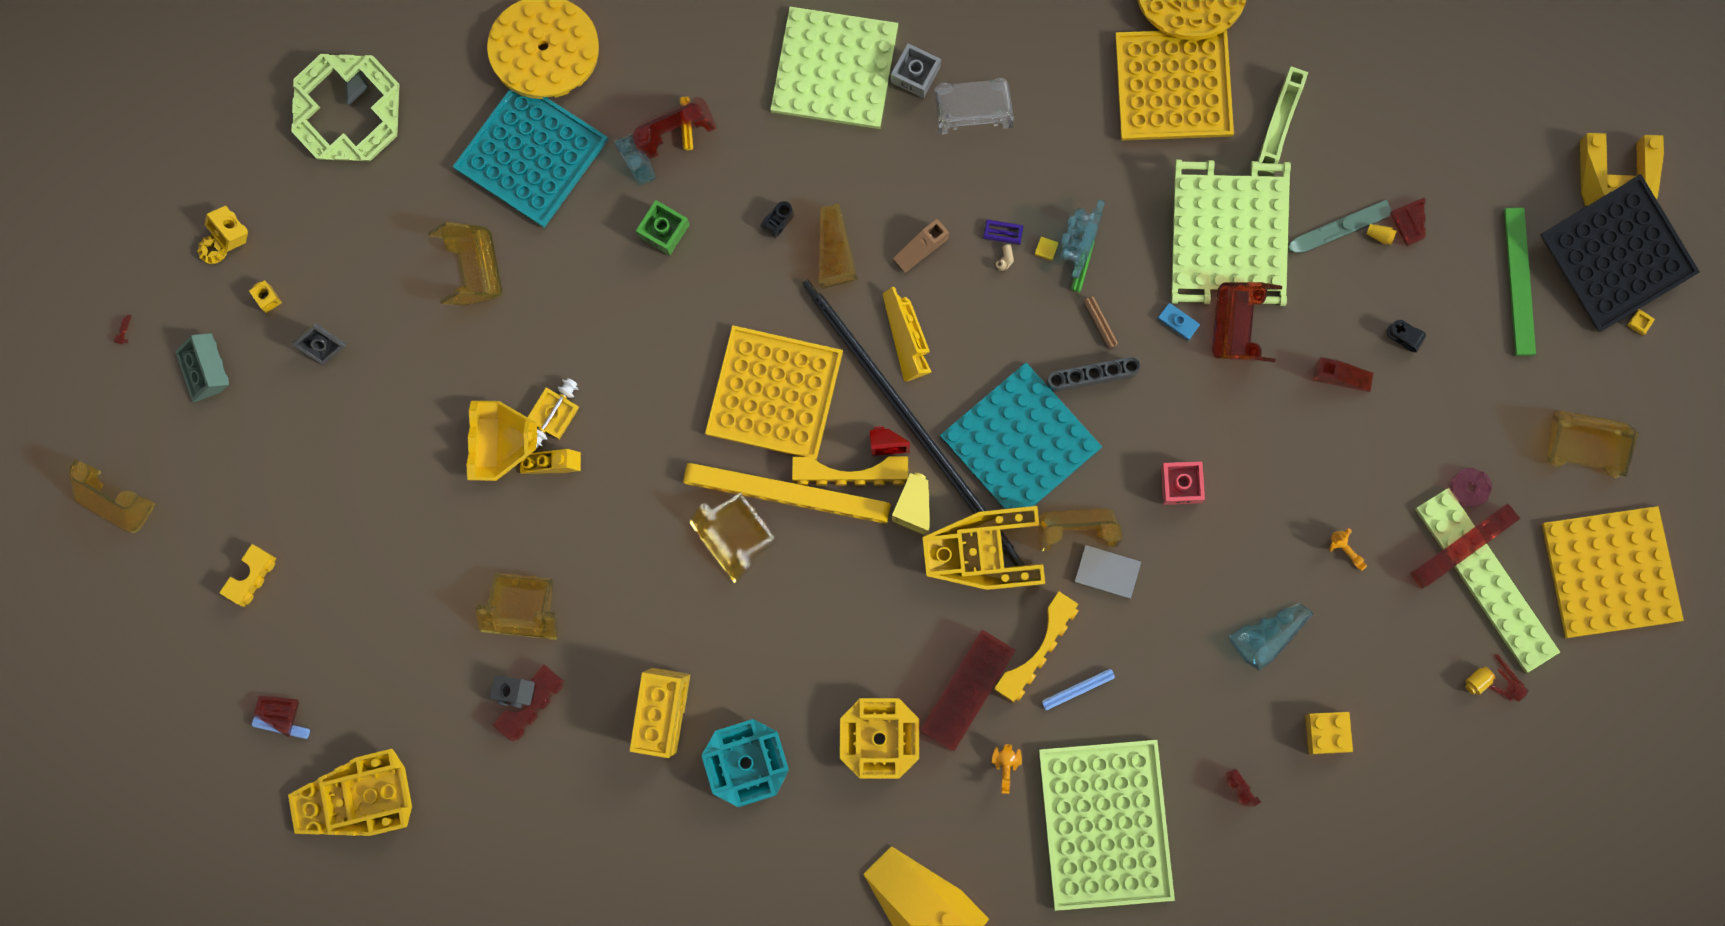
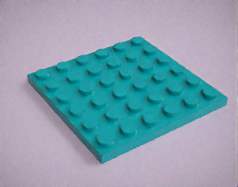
M509 90L453 165V168L545 228L609 139L547 97H543V99L529 98Z
M1024 363L940 435L941 439L1003 509L1035 506L1102 448L1098 441L1027 363Z

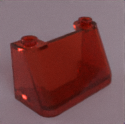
M694 97L642 121L633 132L636 148L652 159L658 156V146L664 143L661 135L683 124L694 122L695 127H704L708 132L717 129L708 104L703 98Z

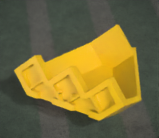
M500 401L470 402L469 454L466 464L467 480L497 481L536 450L537 423Z

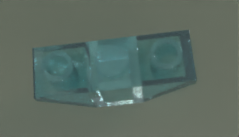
M630 133L614 140L616 147L639 186L656 179L647 152L639 138Z

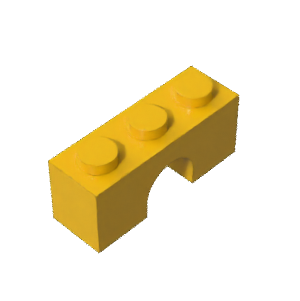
M251 544L241 559L250 568L249 576L242 581L230 577L220 591V594L234 603L245 607L253 600V594L256 589L260 588L264 583V577L267 572L274 568L277 558L260 547Z

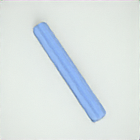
M1108 669L1044 699L1042 705L1045 710L1051 709L1114 679V673L1111 669Z

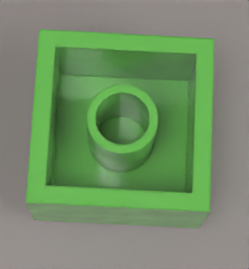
M655 200L636 229L638 238L670 256L690 224L688 218Z

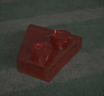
M1425 197L1390 213L1406 246L1421 241L1426 237V228L1424 227L1426 221V214H1424Z
M259 696L254 714L277 731L290 737L299 702L297 699Z
M1236 768L1226 773L1228 776L1226 778L1227 782L1232 788H1236L1239 793L1238 799L1244 806L1255 807L1261 803L1258 797L1255 798L1249 785Z

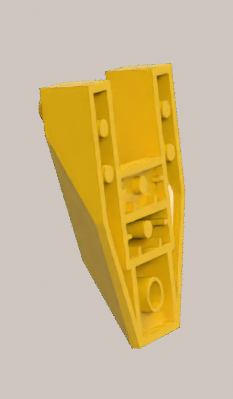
M1587 133L1580 140L1581 195L1585 206L1636 177L1632 175H1607L1606 133ZM1644 135L1636 142L1637 176L1642 174L1657 199L1664 156L1663 135Z
M1028 506L977 512L924 536L923 547L926 576L986 590L1045 584L1043 563L1004 567L1000 529L1039 526L1038 507Z

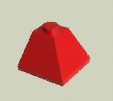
M883 426L874 427L873 430H869L872 456L910 453V442L892 430L884 429Z

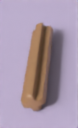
M1091 296L1085 299L1084 303L1107 347L1111 349L1117 346L1118 342L1095 298Z

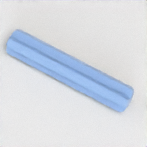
M254 717L252 722L253 727L308 739L310 729L265 718Z

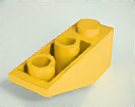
M560 449L531 453L520 462V473L540 474L581 471V452Z

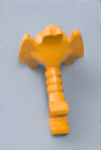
M1348 528L1345 532H1334L1331 535L1332 544L1329 551L1332 552L1336 548H1343L1342 550L1350 557L1356 568L1363 571L1367 567L1363 562L1364 559L1354 553L1352 548L1347 545L1348 537L1352 530Z
M1005 744L1000 752L996 747L992 755V763L995 764L996 769H1000V765L1003 767L1001 794L1010 793V767L1013 766L1015 771L1018 766L1022 765L1021 750L1017 749L1015 753L1012 750L1011 744Z

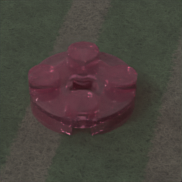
M1466 468L1457 473L1454 479H1452L1451 491L1462 506L1476 507L1488 500L1490 491H1492V483L1485 472L1476 470V468ZM1468 483L1476 485L1474 492L1467 489Z

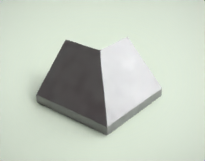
M314 323L292 342V345L324 365L343 349L346 343Z

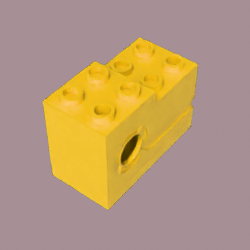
M651 668L642 672L629 752L670 758L677 753L691 674Z

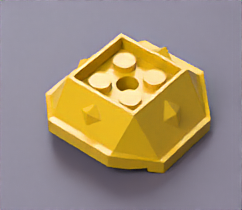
M859 698L840 718V759L859 779H900L919 760V718L899 698ZM876 734H883L885 736L883 744L878 745L874 742Z

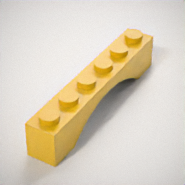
M889 456L872 468L853 472L829 468L819 463L813 457H793V483L808 486V483H816L817 486H827V483H835L836 486H846L847 483H854L856 486H864L866 483H874L875 486H883L885 483L902 486L908 479V456Z
M1061 592L1057 593L1047 608V631L1041 647L1025 664L1005 672L994 688V691L1012 703L1015 700L1020 701L1025 693L1022 689L1026 683L1030 685L1036 677L1033 672L1037 667L1041 669L1047 660L1044 657L1047 651H1053L1057 645L1055 639L1058 635L1063 636L1067 630L1066 622L1069 618L1073 620L1079 610L1076 609L1078 603Z

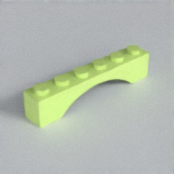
M1294 67L1289 68L1257 159L1258 163L1278 164L1285 137L1308 72ZM1275 171L1257 172V176L1273 177Z

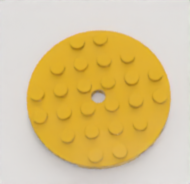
M521 0L504 10L496 19L488 36L487 51L494 73L507 88L529 98L543 99V97L552 96L556 98L568 94L570 90L577 86L580 87L589 78L597 64L599 42L593 22L575 4L567 0ZM546 43L548 45L546 50L538 48L541 44Z
M1137 0L1142 13L1152 25L1170 36L1187 40L1206 39L1224 32L1240 17L1246 0Z

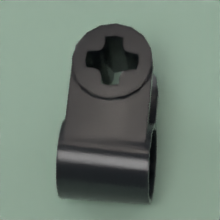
M787 201L779 202L771 213L764 218L760 227L767 229L773 234L774 238H777L794 216L791 204ZM784 208L789 209L787 215H781L780 211Z
M1397 320L1387 328V335L1390 339L1415 353L1418 352L1427 336L1425 332L1413 327L1404 320Z

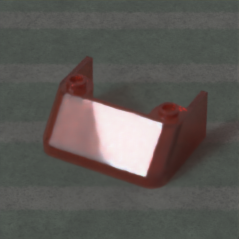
M1224 282L1219 286L1212 345L1214 357L1251 362L1276 361L1274 358L1261 357V347L1258 343L1251 342L1254 305L1264 303L1267 297V290H1282L1281 285L1263 282Z

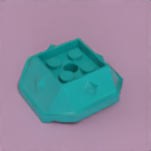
M754 719L716 730L701 755L712 794L737 807L776 796L789 772L778 732ZM744 758L751 759L752 763L748 769H744L741 766V761Z

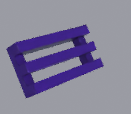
M986 219L983 239L1020 245L1024 225ZM989 226L1019 230V233L1006 230L989 228ZM988 233H994V234H1000V235L1018 237V239H1016V238H1010V237H1004V236L991 235V234H988Z

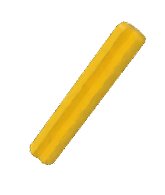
M681 97L680 113L683 149L688 151L693 150L689 97Z

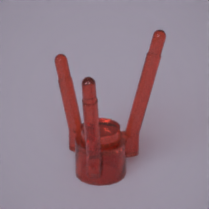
M1496 654L1495 657L1512 677L1511 679L1500 668L1497 670L1510 683L1507 687L1509 692L1507 693L1494 685H1490L1488 688L1506 696L1510 701L1514 698L1519 702L1527 695L1528 689L1524 687V684L1517 678L1504 660Z

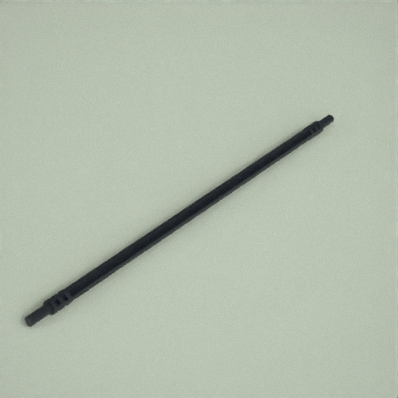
M808 279L805 280L802 284L813 297V302L974 514L987 511L824 296L817 292ZM1000 529L1003 552L1009 555L1016 566L1025 565L1015 552V547Z

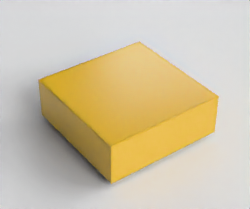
M1041 237L1035 256L1052 261L1059 242Z
M1638 309L1627 326L1643 336L1655 319Z

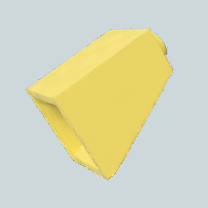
M915 472V475L910 473L892 514V522L926 536L929 534L930 528L928 480L925 479L926 476Z

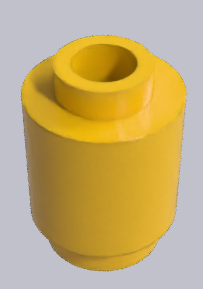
M1484 666L1477 669L1465 680V687L1471 694L1480 695L1493 683L1495 675L1489 668Z

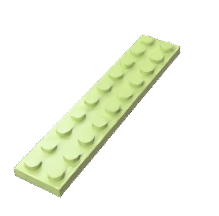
M1448 488L1415 508L1524 672L1529 673L1559 654V649L1451 490Z

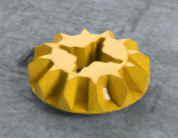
M211 234L208 237H203V240L198 243L197 252L199 258L205 263H219L227 255L225 249ZM214 244V247L218 250V252H210L206 247H212Z

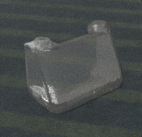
M1004 78L958 84L940 83L934 89L938 134H948L949 128L953 127L954 130H957L958 126L994 123V126H998V123L1003 124V129L1013 127L1014 115L1009 83Z

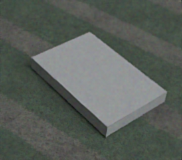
M1085 545L1074 583L1131 599L1141 562Z

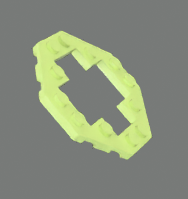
M320 54L293 79L294 98L291 132L316 159L371 161L397 137L399 83L374 56ZM334 69L346 82L350 81L361 70L384 95L371 107L383 122L357 146L344 133L330 145L307 121L321 108L309 96V93Z

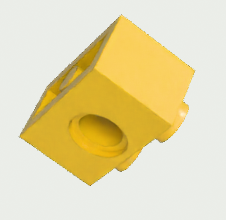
M227 206L206 214L204 225L226 252L246 243L248 236L247 228L241 225L234 212L230 211Z

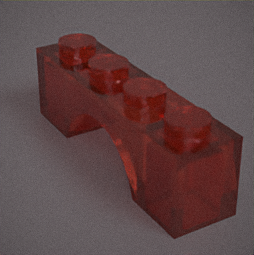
M543 665L531 679L532 682H535V694L531 705L519 712L505 710L492 725L510 741L519 740L524 735L526 726L528 724L532 725L538 718L536 714L541 708L544 710L550 704L551 700L549 699L554 693L558 694L563 688L562 683L564 680L546 665Z

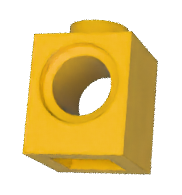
M265 280L256 283L249 290L265 313H268L282 303L271 285ZM268 292L267 297L261 299L262 294Z

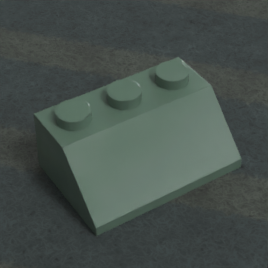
M212 333L191 335L175 351L192 402L221 393L229 385V379L225 374L223 361L219 356L217 343Z

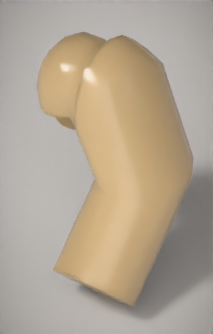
M1011 245L1002 246L1004 256L1000 261L996 262V268L999 271L1007 270L1014 262Z

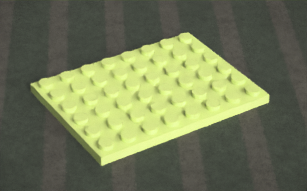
M1148 740L1039 750L1054 910L1175 901L1158 741Z

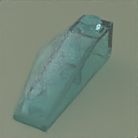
M1298 603L1279 611L1277 616L1268 620L1266 617L1260 619L1261 623L1250 626V624L1243 626L1232 634L1229 640L1245 662L1260 671L1280 654L1310 619L1313 611Z

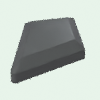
M361 70L350 81L346 82L344 80L346 104H352L369 88Z

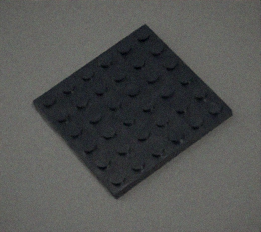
M1642 174L1539 234L1597 332L1605 330L1700 273Z

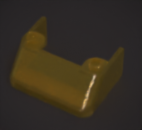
M445 222L427 232L428 236L443 238L446 249L452 253H458L464 287L455 289L451 295L441 299L440 304L465 306L493 300L501 296L502 285L492 234L488 228Z

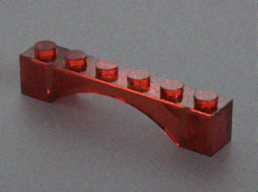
M1507 503L1410 574L1421 589L1427 587L1517 522L1520 517Z

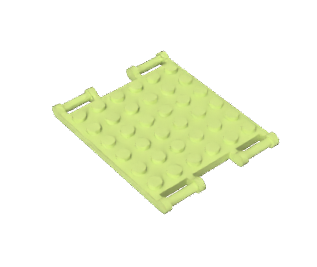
M1175 160L1172 304H1178V302H1203L1204 304H1210V290H1246L1247 305L1279 304V306H1286L1290 162L1274 164L1252 161L1250 176L1214 175V160H1208V162H1182V160ZM1181 170H1207V175H1181ZM1283 171V177L1257 176V172ZM1178 289H1203L1204 293L1203 295L1178 294ZM1254 291H1279V297L1254 296Z

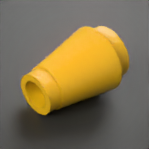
M1370 224L1367 235H1370L1384 245H1391L1397 231L1393 230V227Z

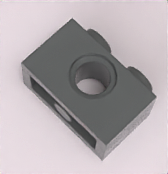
M494 675L489 699L497 700V704L508 706L509 703L510 706L522 708V705L530 706L535 682Z

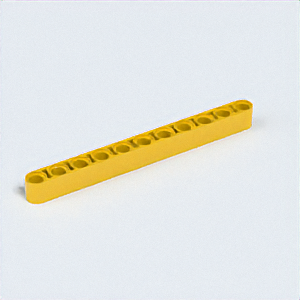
M693 463L686 464L683 483L878 523L888 522L891 507L890 503Z

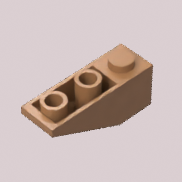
M936 219L911 240L893 260L906 273L949 239V232Z

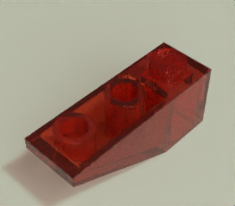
M1320 357L1316 362L1313 381L1370 392L1374 373L1342 361Z

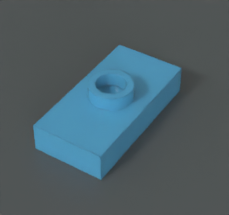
M1171 303L1166 306L1158 317L1159 321L1188 341L1200 326L1198 322Z

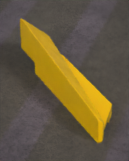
M891 287L883 293V299L903 380L907 382L931 373V369L923 356L930 351L911 301L907 297L901 298L897 294L896 288Z

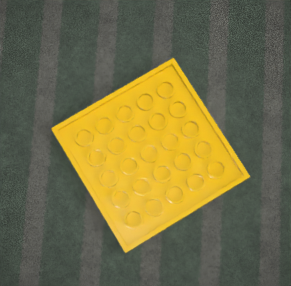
M1227 30L1216 36L1199 40L1176 38L1162 31L1116 32L1115 43L1121 141L1233 137L1234 126Z
M732 325L705 435L799 457H813L817 460L843 350Z
M1659 506L1541 524L1565 639L1684 621Z

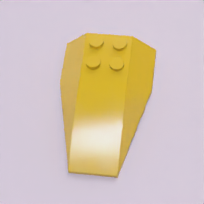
M393 749L356 757L345 765L337 767L334 771L319 777L316 781L308 783L288 795L295 834L373 836L407 827L412 809L406 770Z
M892 846L863 874L892 926H984L989 920L962 890Z

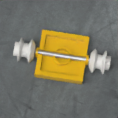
M569 378L567 380L562 379L564 385L557 387L561 393L560 395L545 388L528 415V418L536 422L538 427L536 448L538 446L543 447L541 444L542 440H547L545 432L560 440L577 413L579 406L567 400V397H574L572 394L573 390H579L576 387L577 383Z

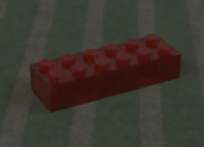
M981 630L920 732L954 752L1016 650L986 631Z

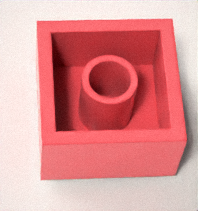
M1202 461L1162 464L1163 505L1203 503L1205 492Z

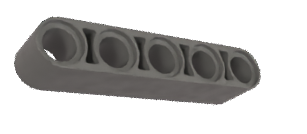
M1128 357L1055 371L1049 375L1047 386L1053 392H1060L1133 378L1140 369V362L1137 358ZM1132 364L1135 366L1136 370L1129 371L1126 368V365ZM1113 367L1116 369L1117 374L1111 375L1107 369ZM1089 372H1097L1098 378H1091ZM1075 374L1080 378V380L1078 382H1073L1070 379V376ZM1053 378H1058L1061 381V384L1055 386L1052 384L1051 380Z

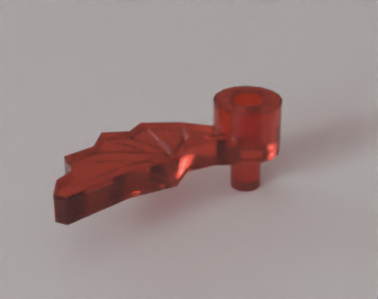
M131 315L124 317L121 322L120 335L115 336V343H128V339H124L132 317Z

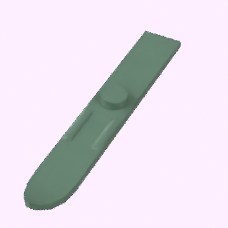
M1384 200L1295 238L1290 243L1289 250L1294 253L1307 252L1367 227L1370 224L1391 217L1394 214L1387 200Z

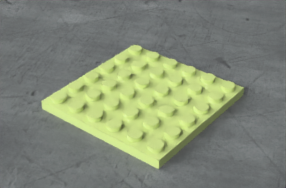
M790 7L771 104V113L880 129L898 23Z

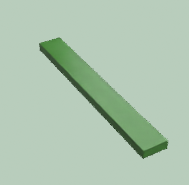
M1505 208L1504 222L1515 356L1536 355L1525 209Z

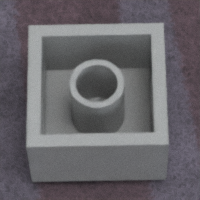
M908 43L891 73V83L924 98L941 67V59Z

